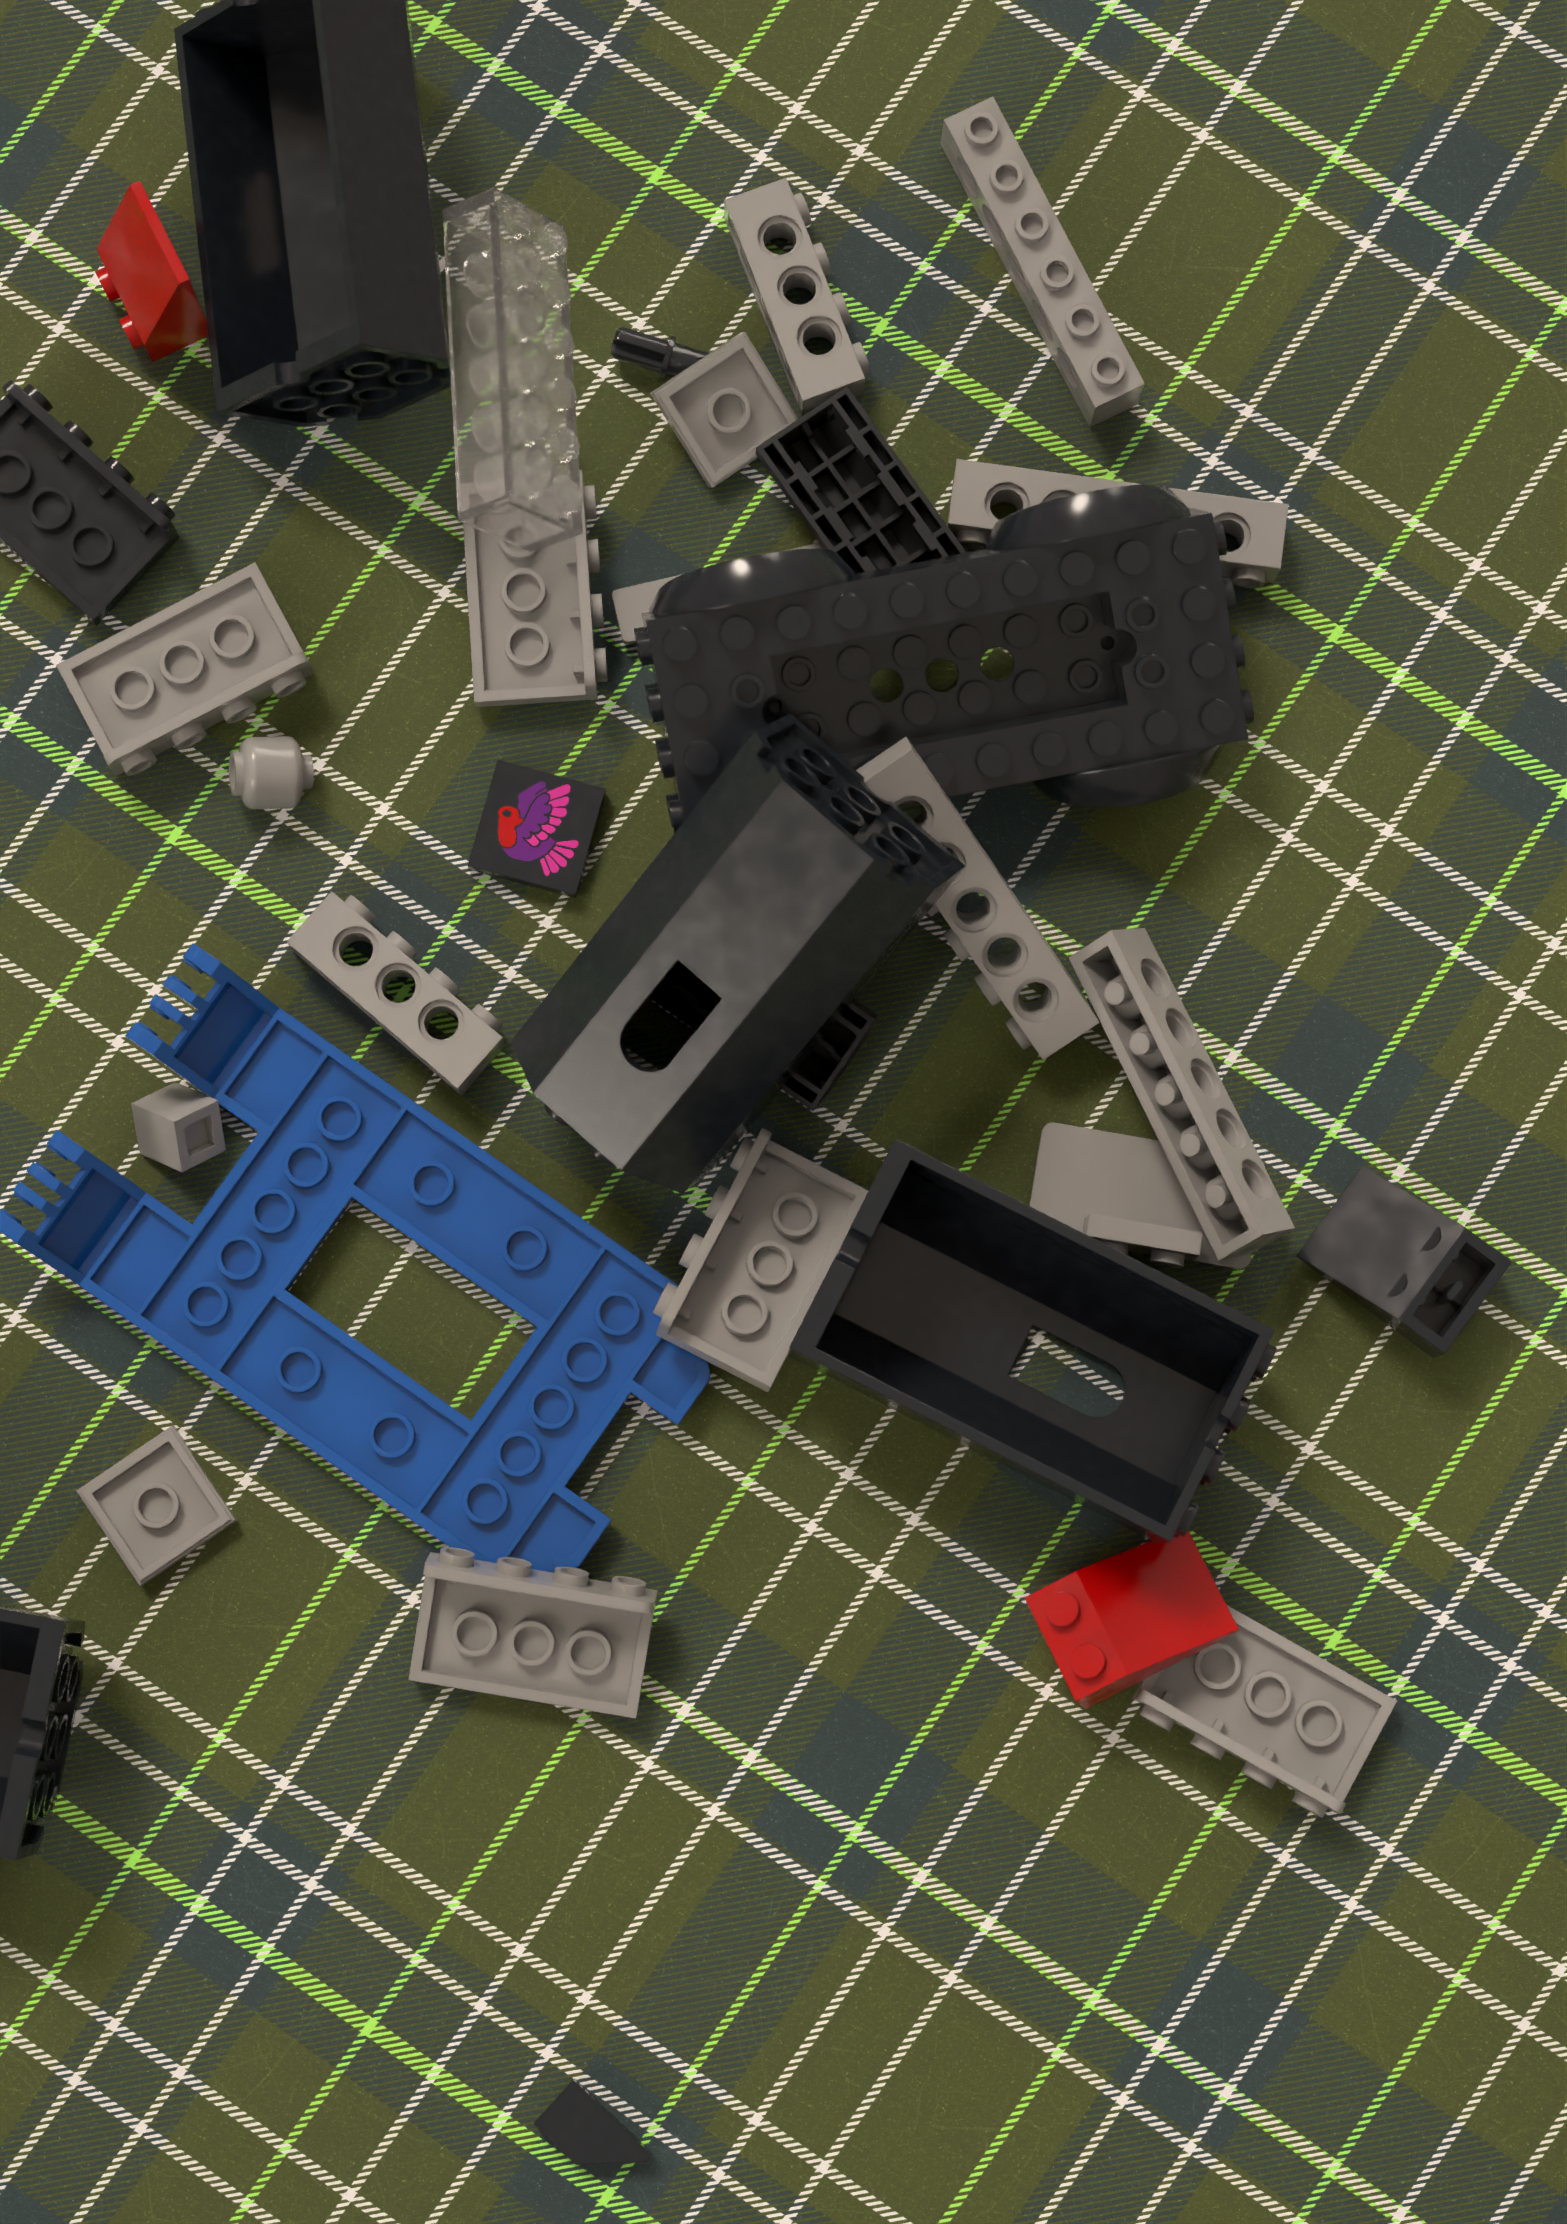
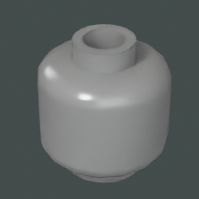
M293 737L247 738L242 741L239 751H232L230 754L229 781L231 793L233 796H240L244 806L248 809H288L296 807L301 800L303 789H312L314 769L311 755H302L301 748Z

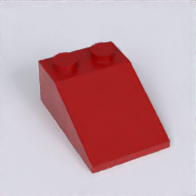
M141 181L131 184L97 247V252L104 264V268L95 271L109 301L112 302L120 298L128 313L127 316L119 319L132 348L135 350L144 346L153 363L207 337V321L190 279Z
M1189 1530L1184 1537L1180 1535L1178 1538L1173 1537L1171 1542L1157 1544L1150 1541L1077 1570L1024 1597L1075 1701L1085 1709L1240 1631Z

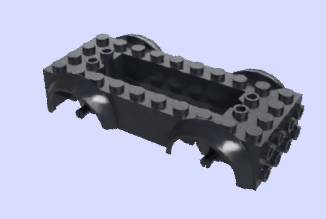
M1160 484L1129 485L1071 495L1040 503L1010 514L995 523L984 550L854 574L849 565L833 550L821 548L796 549L726 561L685 573L668 581L658 590L649 608V612L642 613L644 627L634 628V634L642 667L652 665L655 682L644 684L649 713L653 723L661 721L663 723L665 738L656 739L655 744L663 778L673 777L676 793L665 795L674 834L753 733L790 713L855 770L877 757L904 737H907L948 797L1032 781L1042 793L1053 800L1073 806L1106 808L1145 804L1172 797L1193 788L1208 777L1226 743L1247 740L1246 724L1254 723L1252 700L1248 690L1241 691L1237 670L1238 668L1245 667L1243 644L1239 634L1232 635L1228 614L1229 612L1236 611L1235 592L1231 579L1222 577L1219 556L1227 554V542L1222 522H1214L1211 512L1189 508L1167 486ZM995 647L1006 649L1013 658L1011 673L1006 678L998 681L988 679L981 670L983 655L986 651ZM938 658L951 660L956 668V678L953 684L943 690L931 688L925 678L928 665ZM881 669L895 670L899 673L903 682L900 695L889 702L877 700L870 690L871 678ZM912 800L905 801L899 804L898 807L916 804L919 802Z

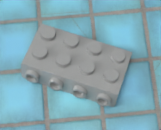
M582 470L571 471V478L461 485L475 707L598 699L597 682H608L606 650L605 648L595 649L593 628L604 627L602 593L591 594L590 573H600L598 539L587 540L586 519H597L595 485L584 486Z
M255 562L56 665L100 747L106 763L115 776L123 772L131 776L148 769L156 763V755L173 746L181 750L198 743L207 735L206 729L223 720L231 724L248 717L257 709L256 703L273 694L277 698H281L298 691L307 683L305 678L314 673L310 662L300 647Z
M762 1128L755 1141L747 1137L742 1141L730 1165L731 1168L738 1171L730 1190L721 1185L718 1187L705 1212V1216L713 1219L710 1228L704 1238L694 1233L679 1262L680 1265L688 1268L681 1283L677 1287L668 1282L653 1313L662 1318L656 1332L657 1336L768 1392L868 1190L771 1141L772 1132Z
M444 1547L440 1549V1554L430 1552L424 1566L423 1575H425L408 1680L630 1718L637 1717L658 1590L647 1589L645 1581L633 1577L615 1576L611 1582L588 1579L589 1573L587 1571L574 1567H556L554 1573L531 1569V1562L514 1557H500L497 1559V1563L475 1560L473 1552L461 1548Z
M1228 1605L1227 1607L1240 1631L1140 1682L1132 1699L1144 1705L1139 1714L1140 1716L1169 1732L1174 1723L1179 1724L1195 1734L1190 1742L1193 1746L1218 1760L1222 1759L1225 1752L1246 1762L1241 1773L1270 1789L1273 1788L1276 1780L1297 1791L1292 1799L1294 1803L1323 1818L1327 1809L1338 1814L1342 1813L1346 1806V1803L1343 1801L1397 1700Z

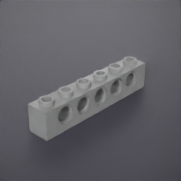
M992 96L944 119L941 146L1089 428L1137 405L1145 383L994 97Z
M957 459L947 526L964 549L984 550L995 523L999 521L994 517L990 508L999 502L1010 503L1019 511L1071 495L1139 484ZM1169 488L1189 508L1211 512L1213 514V521H1221L1224 531L1236 538L1239 548L1235 551L1227 552L1226 555L1219 556L1222 577L1232 578L1233 584L1246 588H1260L1265 585V582L1274 583L1281 569L1289 504Z
M904 737L856 771L865 778L864 782L867 787L880 798L892 801L896 806L910 800L922 804L921 813L914 821L942 846L951 848L953 855L966 866L927 913L932 917L940 911L951 927L943 933L946 940L962 962L971 956L982 973L974 978L992 1006L1002 1001L1013 1017L1007 1020L1005 1024L1021 1048L1025 1050L1033 1045L1042 1060H1044L1100 1023L1083 993L908 738ZM977 892L984 895V902L978 910L972 913H962L956 910L959 899L965 894ZM1003 937L1015 940L1014 948L1008 955L995 958L987 954L990 945L995 940ZM1039 982L1046 985L1043 995L1037 1000L1025 1002L1018 999L1020 991L1027 984Z
M1146 929L1110 930L1070 956L1069 960L1218 1261L1251 1254L1295 1229Z

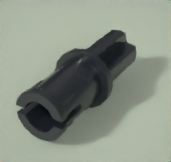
M621 327L616 331L611 347V356L614 359L659 372V379L662 380L665 379L666 375L675 377L709 354L708 352L676 343V337L671 336L670 340L667 341L625 327Z

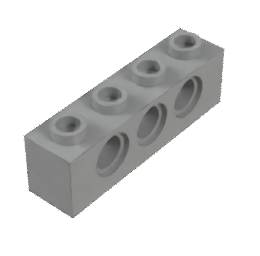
M783 178L725 199L724 220L801 417L845 387L850 389L855 398L862 396L865 384L864 376L871 373L869 362L861 343L852 344L845 326L851 324L849 311L840 292L832 294L825 276L831 274L830 263L822 243L812 244L805 226L811 225L812 221L802 193L793 195L787 178ZM784 238L790 241L794 248L786 254L778 255L770 252L765 245L772 239ZM800 287L810 291L814 297L806 304L797 305L788 301L785 294L793 288ZM822 337L831 342L833 349L826 354L816 355L810 353L804 344L811 338Z
M331 891L288 939V945L296 955L462 1096L506 1046L503 1037L497 1033L503 1025L480 1004H477L470 1010L458 1000L455 995L461 989L438 968L435 967L428 974L416 964L413 959L418 952L400 935L392 931L386 938L370 923L376 916L358 899L350 895L343 901ZM355 941H366L373 946L370 960L361 966H350L343 959L345 949ZM397 977H408L416 984L413 996L402 1003L388 1000L386 998L388 984ZM440 1013H449L458 1019L456 1032L450 1038L443 1040L431 1037L428 1034V1025L431 1019Z

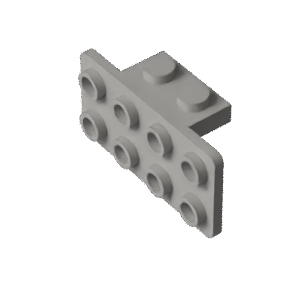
M1055 1122L1048 1123L1043 1127L1029 1202L1030 1207L1126 1255L1128 1251L1151 1254L1149 1262L1154 1264L1182 1268L1185 1260L1239 1270L1245 1268L1250 1263L1252 1253L1218 1261L1159 1140Z

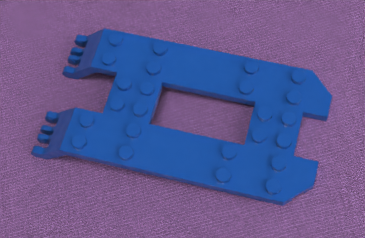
M192 943L183 955V962L198 973H204L216 982L207 996L202 999L191 991L192 988L174 975L172 977L168 976L162 985L196 1009L191 1018L155 994L149 1002L151 1005L149 1008L164 1019H171L183 1029L170 1046L158 1038L156 1032L140 1021L138 1023L135 1022L125 1036L203 1094L218 1100L220 1106L259 1133L197 1219L191 1224L65 1134L56 1130L47 1142L48 1148L66 1161L70 1159L80 1166L81 1169L69 1186L55 1178L56 1174L39 1162H36V1164L33 1162L26 1172L61 1197L53 1205L19 1181L13 1189L15 1192L13 1195L30 1207H37L47 1216L33 1233L21 1225L22 1221L5 1209L0 1210V1232L88 1291L447 1546L469 1550L475 1554V1560L497 1563V1559L500 1557L524 1559L532 1563L531 1569L554 1572L556 1567L562 1566L580 1567L612 1521V1519L566 1488L584 1460L631 1394L679 1426L711 1380L707 1361L656 1335L662 1318L654 1314L653 1311L668 1282L677 1287L678 1285L279 1008L222 962ZM353 1199L537 1327L472 1420L462 1415L287 1292Z

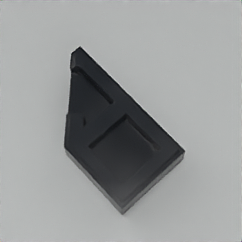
M575 2078L534 2121V2125L576 2165L647 2162L653 2154Z

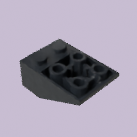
M1365 1166L1360 1168L1296 1255L1297 1258L1432 1358L1447 1352L1512 1263L1466 1227Z

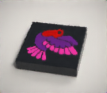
M498 760L468 862V869L577 898L605 799L606 788Z

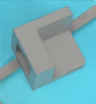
M173 1083L131 1103L138 1148L142 1155L175 1170L184 1172L226 1151L218 1100L179 1083Z

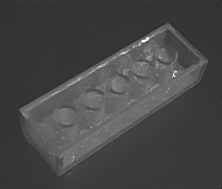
M493 187L442 209L458 521L526 551L533 552L583 534V496L580 491L578 458L580 455V445L577 439L575 407L577 393L574 387L572 356L574 342L571 336L569 305L571 291L568 285L566 254L568 240L564 225Z

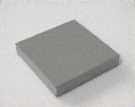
M746 332L739 333L650 393L705 483L710 488L715 487L757 459V446L798 420Z
M175 1426L169 1427L76 1490L139 1586L145 1585L238 1521Z

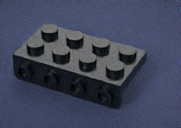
M9 380L2 387L6 396L0 401V541L97 626L180 538L171 522L176 515L154 493L150 492L145 498L130 485L135 478L115 458L109 456L104 462L89 448L94 442L73 421L68 420L63 426L48 412L53 406L36 388L28 384L22 390L12 380Z

